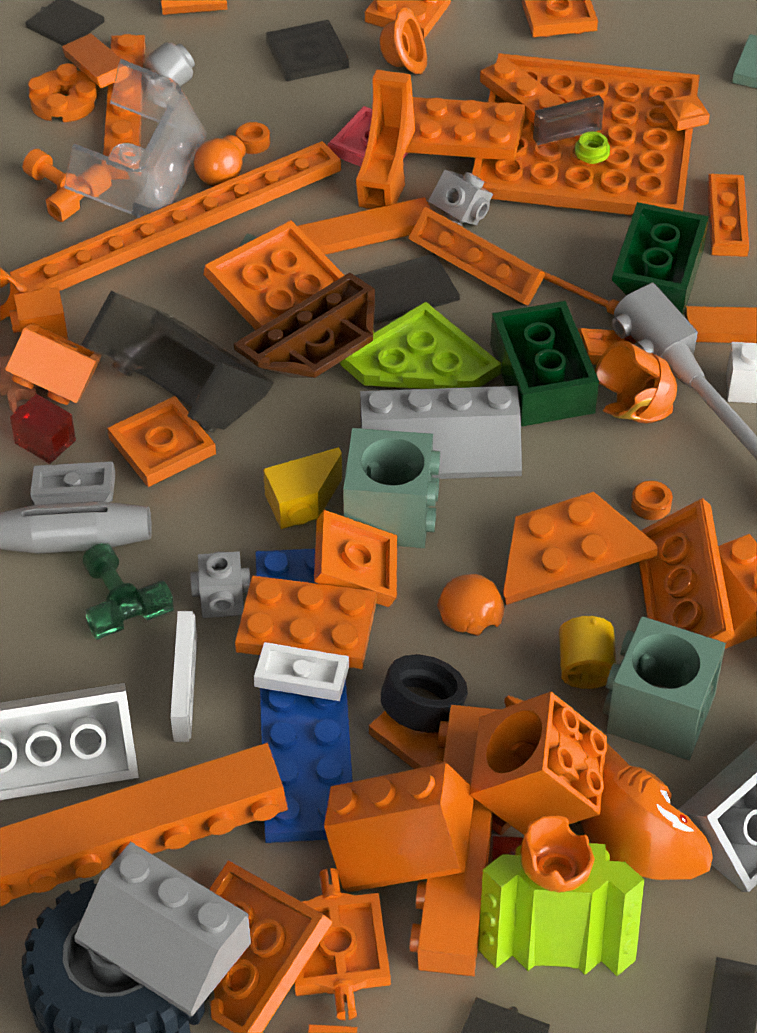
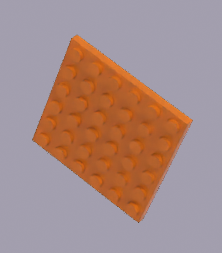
M498 53L497 62L504 58L509 59L571 106L574 112L573 120L549 133H545L525 117L515 161L475 158L472 174L485 181L482 187L493 193L491 199L633 215L637 202L683 211L693 128L676 131L663 111L664 100L695 93L697 95L700 75ZM490 90L488 102H505ZM586 132H599L607 138V142L610 145V155L606 160L596 164H589L576 156L575 144L580 136Z

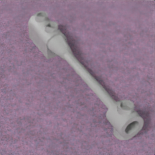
M654 283L648 284L625 296L618 303L614 311L615 318L612 319V325L615 333L621 339L631 335L636 341L634 345L665 359L673 375L699 394L757 460L756 434L704 378L705 375L694 357L698 331Z

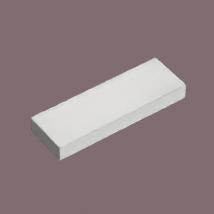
M178 611L170 716L174 742H189V739H191L197 651V629L193 611Z

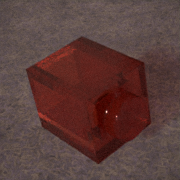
M38 394L34 395L24 405L19 406L14 414L10 416L15 444L49 464L76 441L72 414Z

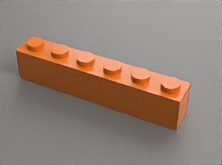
M451 705L449 722L440 721L438 747L445 748L444 759H435L434 765L447 763L471 785L479 717L500 709ZM475 798L465 872L429 878L427 881H418L416 909H422L423 913L421 924H412L410 952L418 953V970L475 977L479 943L483 869L488 866L494 815L491 810Z

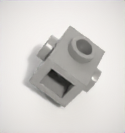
M445 169L428 201L444 210L443 216L462 226L463 222L477 226L478 222L485 217L489 210L493 193L482 187L485 181L469 172H465L464 176Z
M240 551L198 554V571L190 572L192 597L200 596L202 617L242 615L244 609L243 593H248L250 572L249 568H241Z

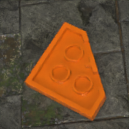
M228 860L209 890L248 913L251 944L215 987V999L210 1001L211 1019L232 1033H262L333 922L319 911Z

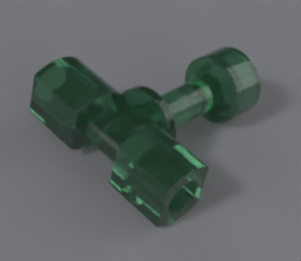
M106 543L97 544L88 549L84 554L82 562L90 576L97 579L102 578L109 590L106 602L85 609L88 627L96 640L124 630L123 621L141 614L146 620H150L174 610L172 593L163 580L137 589L131 583H123L116 571L119 566V558L111 545Z

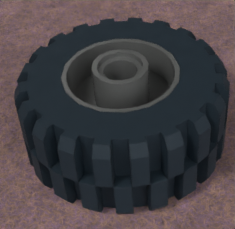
M94 880L79 884L80 890L73 894L69 890L65 891L55 898L56 907L53 910L50 907H46L37 917L38 929L32 928L24 943L26 953L22 956V973L30 1009L40 1033H190L189 1023L192 1025L199 1024L205 1012L204 1002L191 1017L121 972L119 966L104 961L91 948L87 950L75 942V934L97 884H94Z

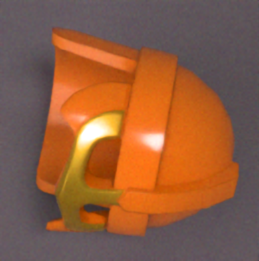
M618 341L603 353L595 367V373L600 385L617 393V402L606 405L602 411L619 419H630L644 424L663 420L673 413V403L677 395V382L665 359L646 352L627 341Z

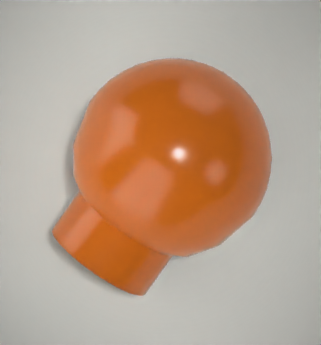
M227 135L223 138H213L202 143L194 156V168L198 177L207 185L214 187L239 176L243 164L242 158L246 153L243 142L236 136Z

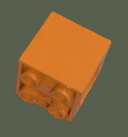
M551 691L479 717L469 795L523 835H525L529 823L541 816H563L571 824L600 815L601 798L604 789L603 775L605 753L607 752V736Z

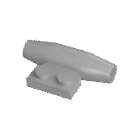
M113 461L34 466L30 491L33 505L0 512V549L36 554L93 551L149 540L152 535L150 508L148 506L110 502L113 501L115 483Z

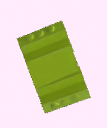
M589 843L595 860L588 881L569 892H551L534 883L524 872L521 865L520 845L516 848L515 855L502 854L483 869L478 951L495 968H498L513 956L527 971L534 966H558L579 969L586 975L602 962L618 976L636 961L644 878L626 862L610 861V854L606 850V844Z

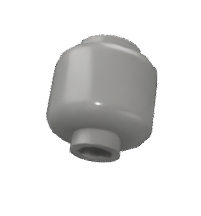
M166 42L145 58L147 71L143 75L154 90L160 87L167 93H173L191 80L193 76L192 67L195 66V62L182 44L175 45Z

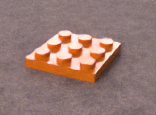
M292 220L205 264L203 273L255 330L345 276Z

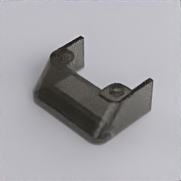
M112 290L81 345L112 358L114 360L112 367L130 377H132L134 372L145 375L191 406L192 408L187 416L197 421L201 427L210 432H215L216 428L225 430L266 397L274 383L271 379L177 318Z

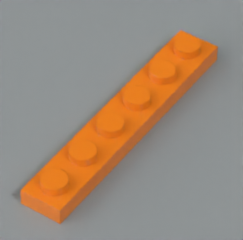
M115 35L111 37V50L127 63L131 74L108 85L103 164L111 170L112 178L139 177L144 87L143 74L146 50L145 35Z

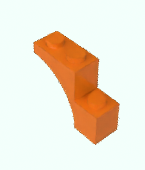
M376 70L372 78L373 107L371 127L363 163L356 178L359 207L374 209L396 204L405 186L403 156L415 133L411 74Z

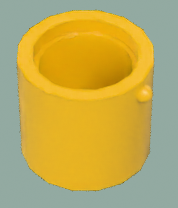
M580 616L564 622L559 627L561 678L564 683L581 689H593L607 684L612 665L616 663L614 627L611 622L596 616Z

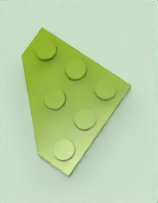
M427 302L373 334V341L340 362V365L364 386L414 389L481 387L501 374V363Z

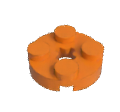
M62 64L56 70L46 72L39 77H34L28 82L31 109L41 119L52 121L51 116L62 117L63 122H72L84 118L95 108L94 101L97 99L96 84L82 71H78L77 67L73 64Z

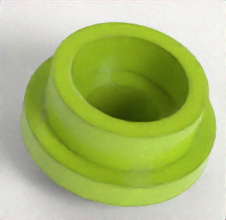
M594 131L586 132L576 142L575 154L586 163L596 164L609 157L610 145L603 134Z

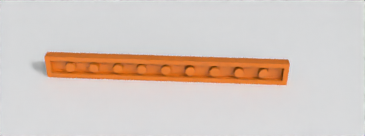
M323 141L11 271L9 272L10 276L17 283L24 285L28 292L59 287V291L340 172L341 159Z

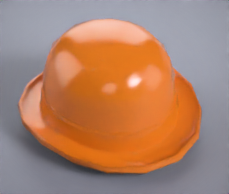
M403 7L397 13L395 21L388 23L382 29L379 38L380 50L384 59L392 66L406 67L414 74H422L427 67V51L423 34L416 15L411 9Z

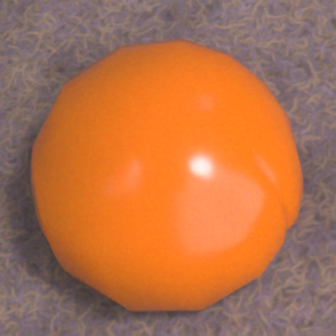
M479 574L460 575L449 581L443 588L437 604L443 623L455 632H467L479 636L490 625L498 627L502 622L505 610L503 600L496 585Z
M541 816L529 823L521 844L522 868L526 875L540 887L551 892L562 893L575 890L588 881L595 860L589 846L588 836L586 834L579 836L573 833L566 817Z

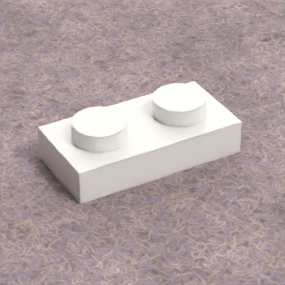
M264 642L254 674V686L340 701L349 669V656Z

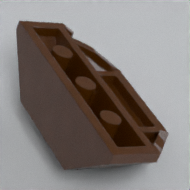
M348 273L234 343V350L259 368L292 378H316L373 341L375 288L352 273Z

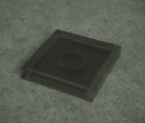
M329 19L266 32V42L285 81L349 68V57Z

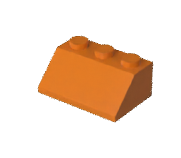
M441 763L331 786L324 829L336 868L339 871L342 888L349 893L464 873L474 798L469 795L470 784L447 763Z

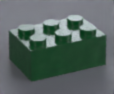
M566 301L492 313L490 346L495 359L501 363V375L505 386H517L521 427L596 413L599 380Z

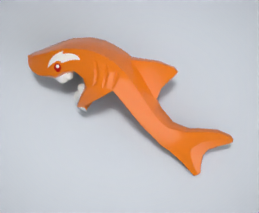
M509 695L504 699L506 707L524 701ZM607 743L600 815L581 820L583 830L588 836L590 843L606 844V850L610 854V861L626 862L641 877L656 880L693 879L708 872L713 858L709 842L687 815L670 804L672 795L668 787L649 771L641 767L630 766Z

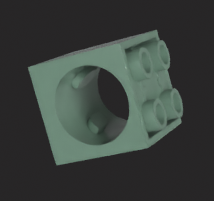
M352 428L343 487L344 517L397 535V546L425 548L427 532H435L436 508H430V506H435L439 495L440 478L432 477V475H439L440 451L433 450V434Z
M641 616L635 632L627 631L620 651V655L624 656L621 664L614 663L607 679L606 688L610 690L603 707V713L609 715L607 733L690 760L716 694L726 643ZM653 685L666 686V687H669V688H671V689L659 688V687H655V686H653Z

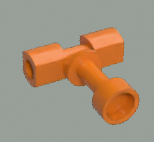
M40 149L30 151L23 161L22 168L27 175L35 180L46 178L57 185V191L46 199L48 213L59 222L65 221L80 209L79 201L86 195L96 197L113 184L111 170L99 161H96L80 174L75 171L63 173L52 166V157Z

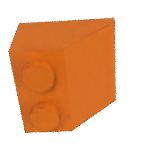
M32 323L24 327L5 370L13 374L11 380L30 389H33L36 384L49 390L47 396L52 400L68 405L70 401L77 403L81 399L102 355Z
M750 534L718 546L735 635L734 638L725 641V649L757 636V542Z

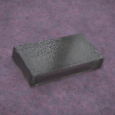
M600 95L535 110L533 139L537 145H542L582 135L586 132L602 130L603 99Z
M716 957L705 1033H755L757 1023V965Z

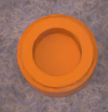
M248 122L236 130V137L243 142L247 154L262 153L269 148L270 130L264 124Z
M644 481L634 488L631 507L643 519L659 520L669 514L673 495L671 490L661 482Z

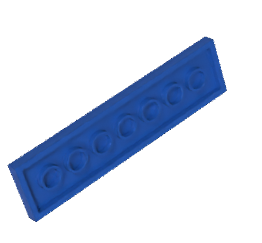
M315 548L256 551V576L315 583ZM346 680L340 701L260 688L262 744L268 743L283 784L288 807L287 811L278 813L275 817L264 821L265 843L328 840L324 829L330 788L334 785L353 782Z

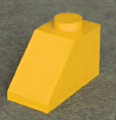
M339 447L263 469L265 496L280 529L302 525L317 519L325 509L342 480V452Z

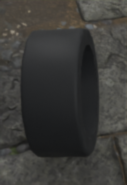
M421 654L405 655L394 660L388 668L380 692L381 705L391 718L407 728L426 733L439 732L440 721L449 722L451 705L463 706L468 694L467 683L459 671L440 659ZM406 687L428 690L436 694L441 700L423 698L412 693Z

